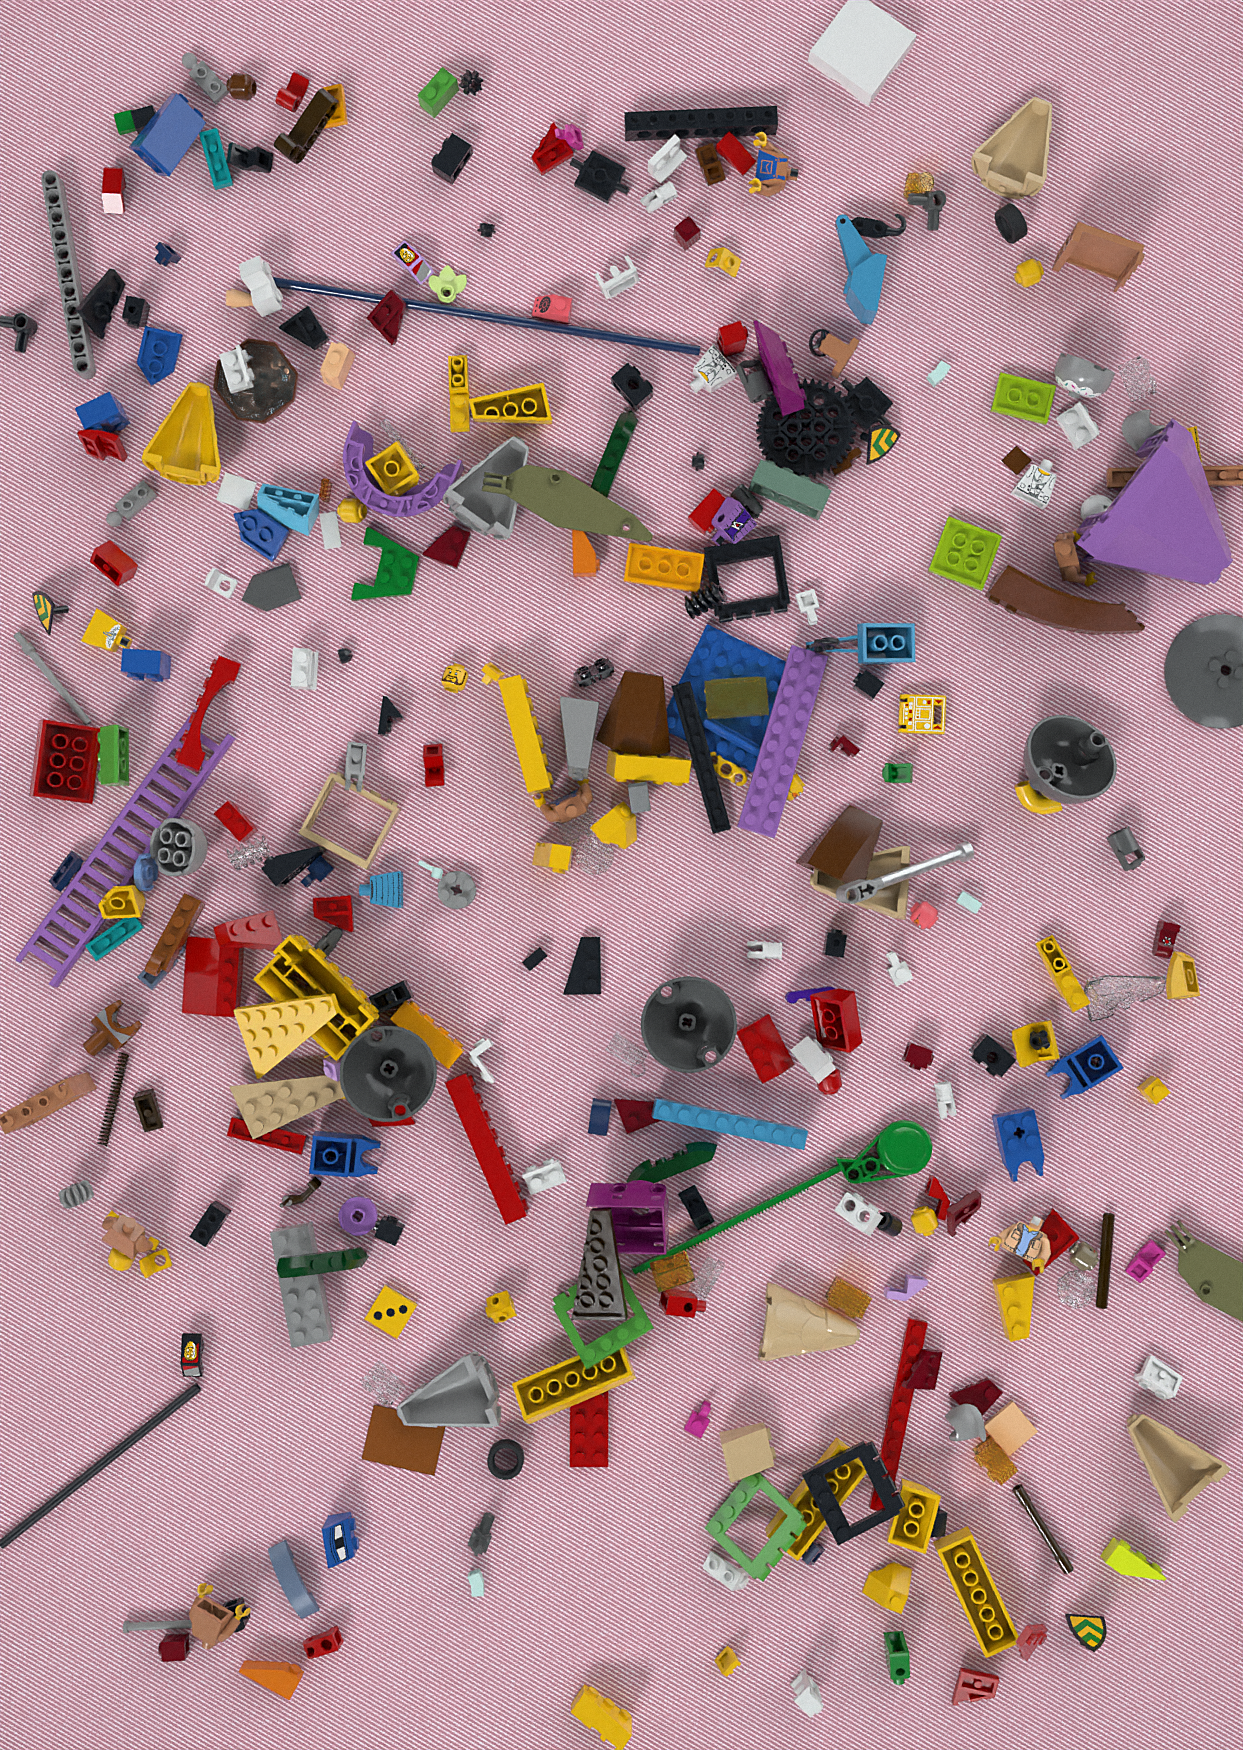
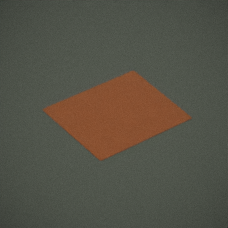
M374 1405L362 1460L435 1476L446 1426L422 1427L404 1425L402 1419L398 1417L396 1409Z

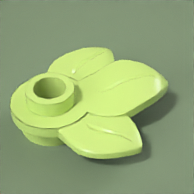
M448 265L443 268L439 277L434 275L429 277L431 290L437 293L439 300L443 303L453 302L456 295L462 292L467 284L466 275L456 277L454 271ZM450 292L451 294L450 296L445 297L444 293Z

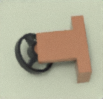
M817 329L810 336L809 348L813 355L817 357L827 355L837 362L831 376L838 379L856 351L860 341L853 337L848 345L831 335L826 329ZM821 331V337L813 345L814 336ZM819 348L818 350L823 354H817L814 349Z

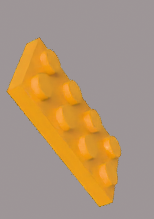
M629 543L623 582L698 593L705 554Z

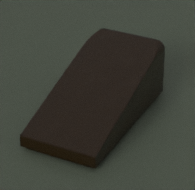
M154 1089L135 1093L133 1101L144 1132L163 1128Z

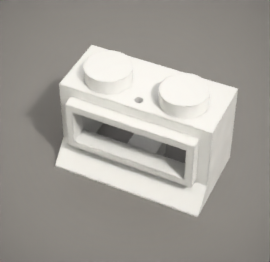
M628 255L625 257L629 269L620 273L617 266H611L610 272L613 276L611 280L604 283L598 273L594 274L606 300L617 296L620 292L633 287L640 281L637 269Z
M293 648L291 687L294 689L317 690L319 652H314L308 648Z
M804 1669L790 1685L797 1694L793 1699L794 1702L811 1718L822 1710L823 1704L821 1702L819 1686L809 1676L807 1677L806 1669Z

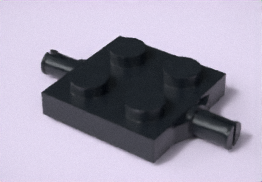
M593 150L583 163L572 158L570 166L579 170V175L574 183L575 187L607 204L617 190L626 196L628 195L630 187L621 183V179L626 171V168Z
M867 376L855 386L846 378L842 381L840 385L848 391L845 403H851L849 409H854L852 416L856 417L855 422L865 432L878 422L881 425H892L884 415L893 405V402Z

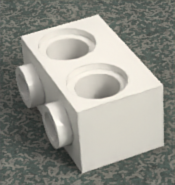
M846 1192L834 1211L860 1231L871 1236L883 1218L878 1213L880 1209L871 1203L869 1205L863 1202L864 1198L856 1192L854 1194ZM855 1203V1208L850 1211V1205ZM869 1213L870 1218L867 1222H865L864 1217L866 1214Z

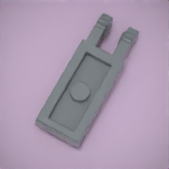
M348 741L344 790L349 791L351 786L350 778L358 779L356 784L357 792H361L365 775L367 744Z

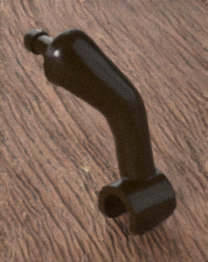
M314 1177L307 1183L309 1188L304 1193L283 1196L280 1207L283 1208L284 1206L305 1202L321 1186V1182L317 1177Z

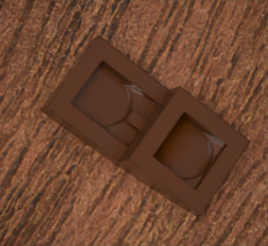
M713 143L694 150L708 186L726 180L721 161L718 160Z

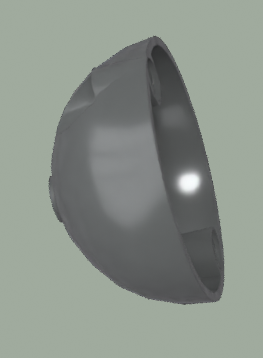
M1054 715L1042 719L1031 730L1025 742L1023 763L1030 786L1052 801L1063 804L1088 802L1105 793L1115 780L1117 762L1109 741L1097 728L1080 718L1069 715Z
M679 977L661 983L648 998L641 1016V1034L649 1053L663 1066L682 1073L701 1072L718 1064L730 1051L737 1033V1017L730 998L716 984L699 977ZM665 986L672 989V993L668 997H664L661 994V990ZM684 1017L692 1019L689 1026L686 1024L682 1025ZM709 1051H713L716 1054L715 1059L712 1061L705 1059V1055Z
M374 1025L368 1031L358 1036L345 1051L339 1070L341 1089L350 1105L365 1117L382 1122L403 1120L418 1112L432 1096L437 1080L435 1058L426 1042L412 1031L397 1026ZM380 1031L382 1038L375 1040L372 1038L371 1033ZM388 1063L390 1066H394L392 1071L385 1069ZM403 1105L406 1111L397 1113L395 1107Z

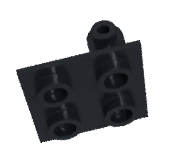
M601 658L589 667L582 666L578 668L577 672L573 674L577 679L579 687L583 686L585 688L592 684L591 679L596 683L594 678L596 676L599 681H601L600 675L603 679L612 676L615 668L608 658Z

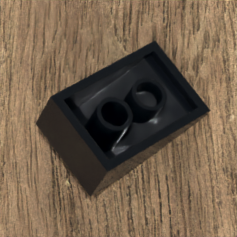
M316 846L275 857L271 856L263 862L264 866L261 869L275 886L284 887L320 855H323L327 849Z

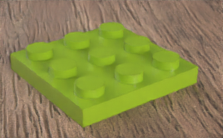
M948 516L928 572L982 591L1002 536Z

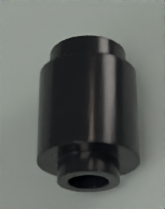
M888 1212L879 1213L883 1218L877 1225V1228L889 1236H897L902 1230V1221Z

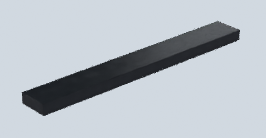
M688 681L671 686L712 833L730 830V822L691 683Z

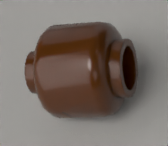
M233 73L230 79L227 80V90L230 91L233 99L249 101L256 95L257 85L251 75Z

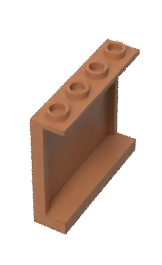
M1077 222L1058 251L1052 270L1059 272L1065 262L1117 280L1113 291L1117 292L1120 287H1124L1126 281L1130 279L1132 272L1135 273L1138 265L1142 264L1145 253H1142L1145 245Z

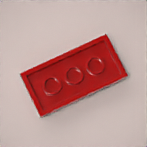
M608 1391L570 1407V1467H608Z

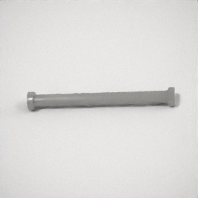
M127 1620L123 1623V1633L139 1630L192 1628L191 1620L130 1622Z

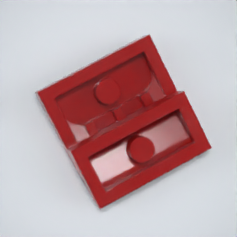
M79 430L77 432L88 455L102 461L105 460L107 455L122 462H125L128 457L118 435L100 430Z

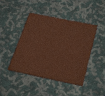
M1016 445L1001 461L1018 475L1032 460Z

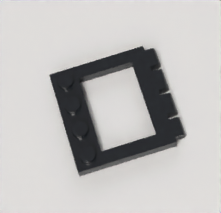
M779 535L740 541L736 544L728 543L703 548L710 589L712 588V581L716 585H720L717 566L766 557H772L778 594L724 604L722 602L720 606L715 605L714 615L715 617L719 616L720 623L733 621L732 614L734 613L736 614V620L752 618L751 610H754L755 617L771 615L770 607H773L774 614L788 612L787 604H790V597Z
M862 1441L801 1473L838 1546L899 1515V1510L905 1507L900 1493H894L897 1491V1488L891 1476L886 1475L882 1477L888 1473L882 1458L878 1457L873 1460V1458L879 1455L873 1441L866 1444ZM859 1457L884 1508L849 1525L824 1475Z

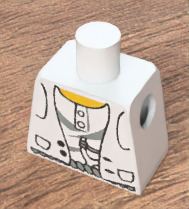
M712 345L694 366L693 375L696 379L689 385L695 393L703 387L709 393H712L734 380L737 371L719 350Z
M1043 459L1039 467L1032 464L1014 487L1011 494L1043 510L1049 503L1057 478L1056 475L1050 473L1053 463Z

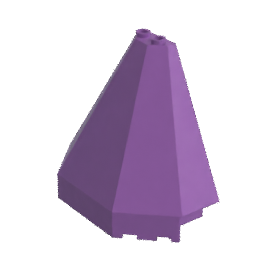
M1172 418L1160 434L1147 438L1135 453L1140 458H1147L1108 509L1104 512L1087 516L1076 532L1081 537L1077 544L1088 552L1083 558V562L1202 585H1208L1210 582L1214 584L1221 577V571L1232 563L1231 551L1192 433Z

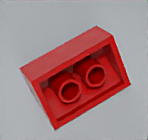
M838 988L810 995L816 1037L822 1047L851 1053L863 1043L855 991Z
M769 1013L737 1029L736 1035L762 1084L781 1075L795 1065Z

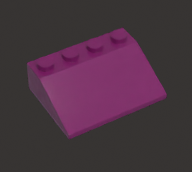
M758 320L753 321L759 355L782 415L785 416L804 409L806 395L804 389H800L798 386L800 384L797 372L793 373L794 364L792 358L786 355L788 349L785 341L781 342L777 333Z

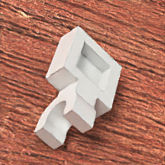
M812 589L796 594L795 598L800 614H807L809 626L816 625L818 618L815 610L819 609V603L815 590Z
M893 951L886 954L892 966L887 971L896 987L913 979L905 961L899 963V959Z

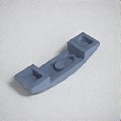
M284 1540L268 1548L270 1560L278 1581L298 1616L303 1619L319 1611L320 1609L312 1592H308L295 1566L294 1556L287 1541Z

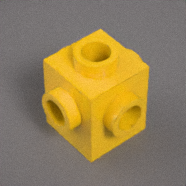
M507 1290L486 1298V1314L488 1318L493 1319L495 1324L505 1322L507 1319L517 1316L513 1299Z

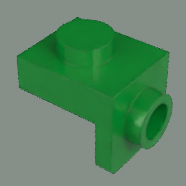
M885 763V767L882 769V777L887 783H912L913 764Z

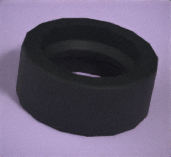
M1008 203L995 212L996 226L1008 243L1014 244L1027 235L1028 229L1025 218L1014 204Z
M502 1439L494 1443L489 1450L487 1465L491 1474L498 1479L508 1480L520 1473L524 1464V1451L521 1446L510 1439ZM508 1448L515 1452L517 1463L511 1470H502L496 1466L494 1457L500 1449Z

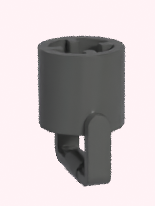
M745 360L736 366L737 373L750 403L763 401L770 394H773L760 360ZM755 366L757 372L746 376L744 369Z
M1129 826L1106 837L1124 871L1136 869L1145 860V856ZM1134 851L1138 859L1129 864L1125 855Z

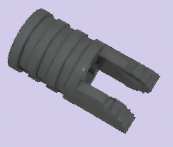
M744 484L739 485L731 493L730 496L739 501L753 519L759 517L763 511V506L760 505Z
M335 926L326 936L323 935L314 948L321 949L326 954V957L329 956L333 949L337 947L336 944L342 937L343 933L340 927Z

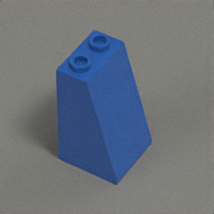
M171 93L129 146L159 176L169 177L206 124L202 119V113L196 108L192 109L187 104L189 102L187 98L181 93Z

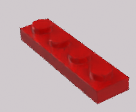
M234 1116L231 1117L227 1132L229 1137L300 1155L303 1154L307 1139L305 1134L276 1128L253 1139L244 1119Z

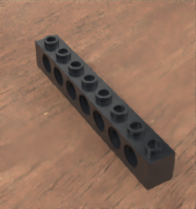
M777 106L624 112L625 141L669 140L674 135L679 139L724 137L728 132L735 137L755 136L759 132H764L766 135H776L778 127Z

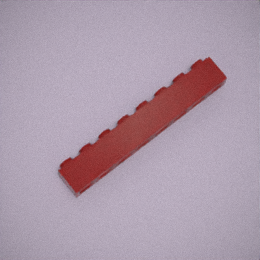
M465 1072L447 1080L444 1083L505 1225L526 1217L528 1214L527 1210L530 1209L526 1199L522 1200L520 1192H522L521 1186L518 1181H514L512 1176L514 1170L511 1164H507L504 1158L507 1156L503 1146H499L497 1142L499 1138L495 1128H491L489 1123L491 1121L488 1110L484 1111L482 1107L484 1101L480 1092L476 1093L474 1088L476 1082L473 1075Z

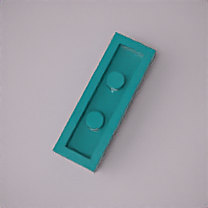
M214 128L200 132L199 136L215 190L233 186V180L228 163H226L227 159L218 129Z
M138 917L123 918L85 945L95 961H99L145 927Z

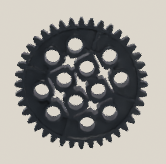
M804 378L803 384H798L800 389H804L806 400H804L805 408L790 413L792 416L796 414V419H789V414H787L782 420H775V415L782 413L776 397L770 394L771 402L765 400L766 407H761L763 414H758V419L761 421L756 422L757 427H759L756 429V434L759 435L757 442H761L758 445L759 449H763L761 452L762 456L767 455L766 460H772L777 467L788 468L793 471V474L798 476L805 475L809 477L812 474L813 478L816 479V473L823 477L824 470L830 474V467L837 469L836 462L843 464L842 457H848L846 451H852L850 445L855 443L852 437H856V432L853 430L857 429V424H854L856 417L852 416L854 409H849L851 403H845L847 401L846 396L840 398L842 395L841 390L835 393L836 387L833 386L829 389L828 382L822 386V380L815 384L814 379H812L810 384H808L806 378ZM816 399H823L824 403L816 405L814 401ZM831 411L838 413L834 418L828 416ZM809 413L811 416L808 419H803L801 415ZM816 413H823V417L819 416L818 418H816ZM822 425L825 429L822 432H817L815 427ZM790 427H796L798 429L795 433H789L787 431ZM803 427L806 429L809 427L810 431L805 430L803 432ZM831 438H837L839 440V442L834 445L830 444L828 441ZM805 439L811 440L809 446H804L801 442ZM817 439H818V440H822V439H823V445H822L821 443H819V444L817 445V441H816V440H817ZM780 440L784 442V445L776 447L774 445L775 442ZM796 440L797 446L793 444L790 446L789 441L794 442ZM818 452L825 453V457L821 459L816 458L815 455ZM791 453L798 455L795 460H790L788 456Z

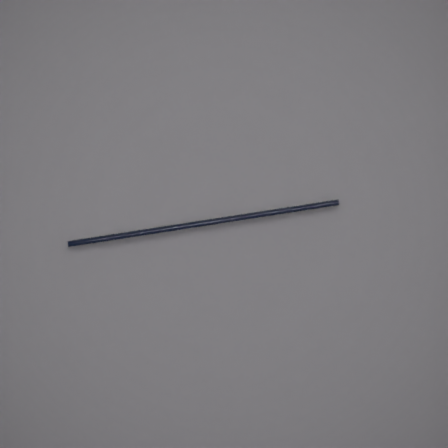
M273 277L277 288L379 304L385 297L382 294ZM402 298L406 303L407 309L697 356L700 353V346Z

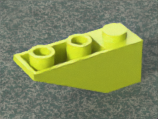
M1113 1537L1100 1555L1106 1564L1121 1575L1163 1581L1167 1579L1159 1565L1155 1562H1152V1564L1147 1562L1145 1555L1138 1550L1136 1553L1130 1549L1131 1546L1123 1539L1119 1541Z

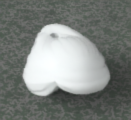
M1103 495L1090 496L1081 506L1083 521L1087 516L1106 511L1113 501Z

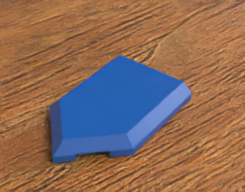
M145 326L137 364L151 386L175 371L183 337L182 334Z
M258 508L234 513L235 521H237L241 541L271 562H274L289 534V530Z

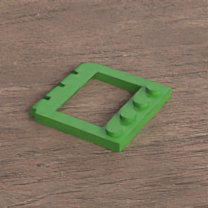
M622 1271L625 1298L635 1316L586 1346L567 1313L568 1310L574 1307L577 1284L567 1289L570 1294L569 1297H567L565 1292H562L552 1298L555 1303L553 1309L586 1369L591 1368L654 1329Z
M758 1472L741 1480L705 1526V1529L753 1579L759 1578L763 1582L772 1571L768 1564L775 1567L784 1556L780 1548L787 1552L796 1540L792 1533L799 1536L807 1524L803 1521L805 1516ZM761 1489L788 1516L752 1561L726 1534V1531L751 1501L756 1492Z

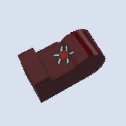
M1158 921L1152 948L1153 956L1165 959L1171 958L1176 936L1180 931L1181 925Z

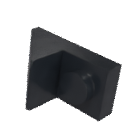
M383 696L378 735L388 737V732L391 733L393 721H390V718L405 720V718L387 696Z

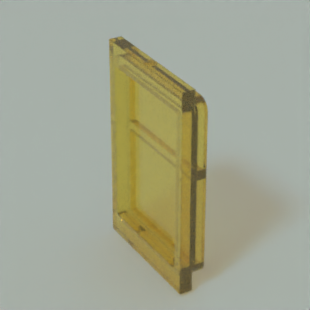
M766 677L712 679L704 682L708 719L769 715Z

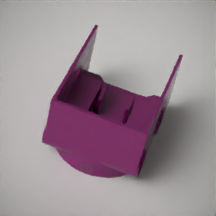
M635 1180L626 1184L591 1183L586 1207L611 1208L616 1243H625V1245H617L618 1254L666 1255L669 1240V1201L664 1184H654L644 1180ZM633 1208H649V1211L645 1214H637ZM654 1244H664L663 1246H654Z

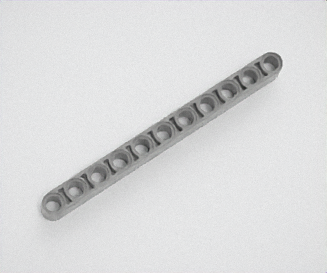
M47 170L42 174L41 181L74 370L83 379H91L95 376L96 368L89 327L78 312L72 315V312L84 298L65 186L55 171ZM59 199L57 203L53 204L54 200ZM62 217L61 221L56 222L58 218ZM62 236H65L63 240L59 241ZM69 254L66 259H62L64 255ZM68 273H72L70 277L65 278ZM75 291L74 295L69 297V293ZM78 328H81V331L78 334H75V331ZM84 347V350L78 353L79 348ZM88 365L85 371H81L83 366Z

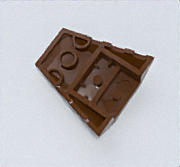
M625 670L595 740L612 750L653 756L671 752L664 677Z
M849 805L800 856L796 863L811 871L813 869L819 870L841 881L844 885L858 879L866 880L883 820Z

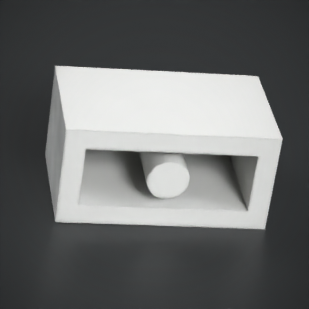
M806 1036L790 1051L819 1084L836 1069L832 1064L834 1059L827 1051L825 1053L821 1051L823 1047L816 1039L812 1041L809 1036Z

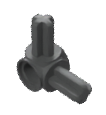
M940 190L934 192L926 191L924 194L910 193L907 198L908 204L922 206L928 212L927 229L929 231L938 230L939 212L942 211L943 206L946 204L945 193Z
M484 1513L480 1526L473 1529L467 1546L471 1547L474 1556L482 1555L488 1549L492 1538L490 1529L495 1519L492 1513Z

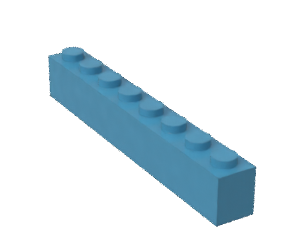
M655 1097L651 1115L654 1119L801 1150L805 1149L808 1131L805 1128Z

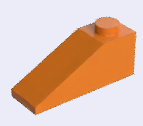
M572 530L573 576L596 577V571H600V559H596V553L584 531Z
M244 1660L239 1673L290 1700L301 1681L304 1671L298 1665L288 1662Z

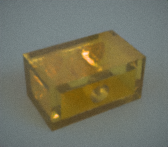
M686 1251L650 1263L658 1292L696 1281Z
M835 1276L825 1295L830 1306L835 1309L839 1307L844 1309V1313L854 1319L855 1317L860 1319L863 1317L872 1300L870 1294Z
M990 1435L986 1437V1441H982L972 1449L976 1455L974 1460L980 1467L985 1466L987 1468L986 1474L993 1482L997 1480L1000 1485H1003L1019 1471Z

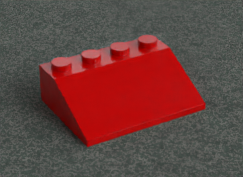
M45 719L39 720L29 796L92 804L98 752L100 749V743L98 742L100 728Z
M188 936L186 940L182 1013L235 1017L233 1010L241 1006L244 947H222L218 945L216 938Z

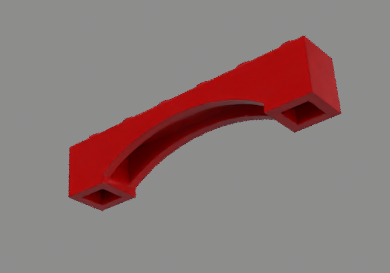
M220 655L217 660L213 659L210 666L212 674L210 677H206L203 687L206 688L204 694H199L196 701L198 709L196 713L192 712L189 723H191L189 731L185 729L181 740L184 741L182 748L178 747L174 758L177 759V765L199 773L206 756V752L202 751L200 740L201 726L205 713L212 700L228 684L234 685L241 668L240 663Z

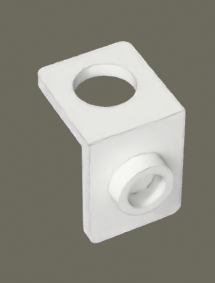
M212 568L206 576L204 585L227 598H231L238 582ZM229 581L230 589L222 591L220 589L221 582Z

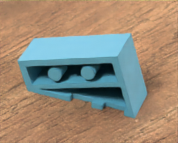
M264 483L257 494L259 510L278 523L309 536L319 515L318 494Z

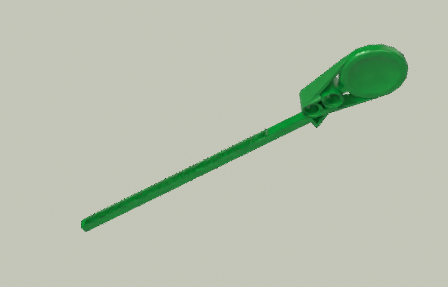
M899 1120L892 1122L882 1129L854 1158L835 1157L838 1164L667 1249L666 1255L657 1254L633 1266L632 1270L636 1275L638 1273L642 1274V1271L645 1273V1270L648 1271V1268L651 1269L654 1265L658 1267L657 1264L661 1265V1262L664 1263V1260L667 1261V1258H674L673 1255L677 1257V1253L680 1255V1252L683 1253V1250L686 1251L689 1247L693 1249V1245L696 1247V1244L699 1245V1242H706L705 1239L709 1240V1237L712 1239V1236L715 1237V1234L718 1235L719 1232L722 1234L721 1231L725 1232V1229L728 1231V1228L731 1229V1226L734 1227L735 1224L738 1226V1223L741 1224V1221H747V1218L750 1219L751 1216L754 1218V1215L757 1216V1213H763V1210L767 1212V1208L770 1210V1207L773 1208V1205L776 1206L779 1202L783 1204V1200L786 1202V1199L789 1200V1197L792 1198L795 1194L799 1195V1192L802 1194V1191L805 1192V1189L808 1190L809 1187L841 1171L847 1181L852 1184L916 1174L926 1167L932 1156L933 1145L930 1135L923 1126L914 1121ZM877 1142L876 1150L878 1157L875 1158L872 1155L864 1156ZM868 1161H874V1168L870 1170L865 1168V1164ZM881 1163L887 1170L894 1173L873 1176L879 1171ZM852 1169L858 1171L855 1178L848 1177V1172Z

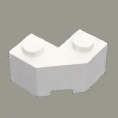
M260 256L240 263L241 279L251 291L252 303L258 313L264 317L281 310L283 296L274 282L269 264L264 262Z

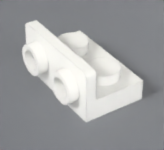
M676 135L648 161V172L659 183H663L687 159V155L680 149V139Z
M235 345V350L219 354L231 394L254 387L252 380H255L252 369H248L247 366L249 357L247 351L242 350L240 345Z
M1081 402L1076 403L1074 407L1056 417L1058 424L1075 451L1094 440L1100 434L1098 425L1091 420L1088 409Z
M554 1158L543 1161V1165L536 1167V1165L525 1168L526 1172L522 1174L530 1195L567 1182L559 1159L554 1161Z
M1152 1355L1147 1356L1141 1372L1134 1375V1379L1139 1382V1385L1150 1389L1158 1398L1163 1400L1176 1396L1183 1379L1181 1375Z

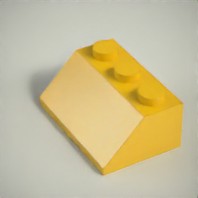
M901 1478L898 1492L905 1503V1507L899 1510V1515L890 1519L886 1534L887 1542L926 1554L941 1496L921 1484Z

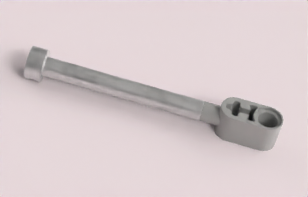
M968 841L959 843L955 846L954 850L872 880L858 879L842 885L836 891V898L841 903L855 904L875 896L877 890L958 860L961 862L969 861L974 858V849ZM848 891L850 892L849 898H847Z

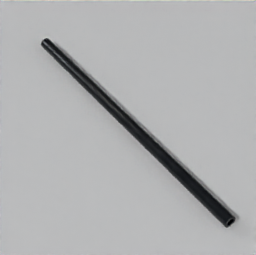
M197 1383L191 1386L0 1539V1547L2 1549L7 1547L201 1392V1387Z

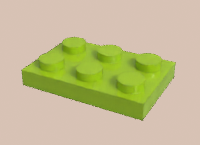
M1000 372L990 411L1046 425L1056 386Z

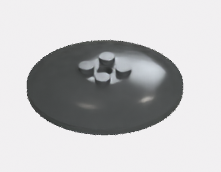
M1219 614L1194 621L1175 637L1168 649L1164 664V679L1168 694L1179 711L1197 724L1216 729H1228L1243 725V618ZM1223 665H1226L1229 668L1228 675H1223L1221 673V667Z

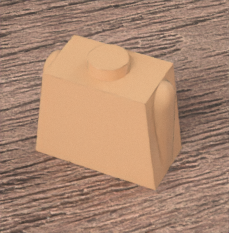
M331 342L320 369L324 384L342 390L356 356L344 343L339 342L336 344Z

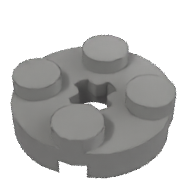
M461 871L447 873L438 884L439 899L445 906L451 909L465 908L473 902L476 896L475 882L470 875ZM460 885L462 893H458L455 896L452 887Z

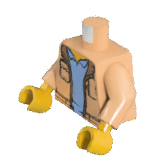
M1034 1215L1029 1225L1020 1221L1014 1223L996 1237H991L988 1246L996 1244L994 1251H998L1000 1244H1002L1001 1247L1032 1262V1270L1039 1266L1040 1273L1044 1272V1265L1051 1255L1050 1242L1047 1239V1235L1039 1231L1044 1220Z

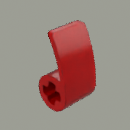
M293 72L287 88L282 87L278 91L275 100L276 104L295 113L308 89L309 80Z

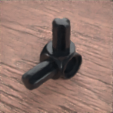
M18 313L13 317L0 316V327L12 328L17 333L14 350L19 353H25L28 338L37 332V323L23 313Z

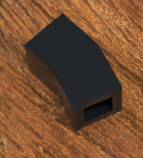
M539 947L522 963L531 971L547 957V954Z

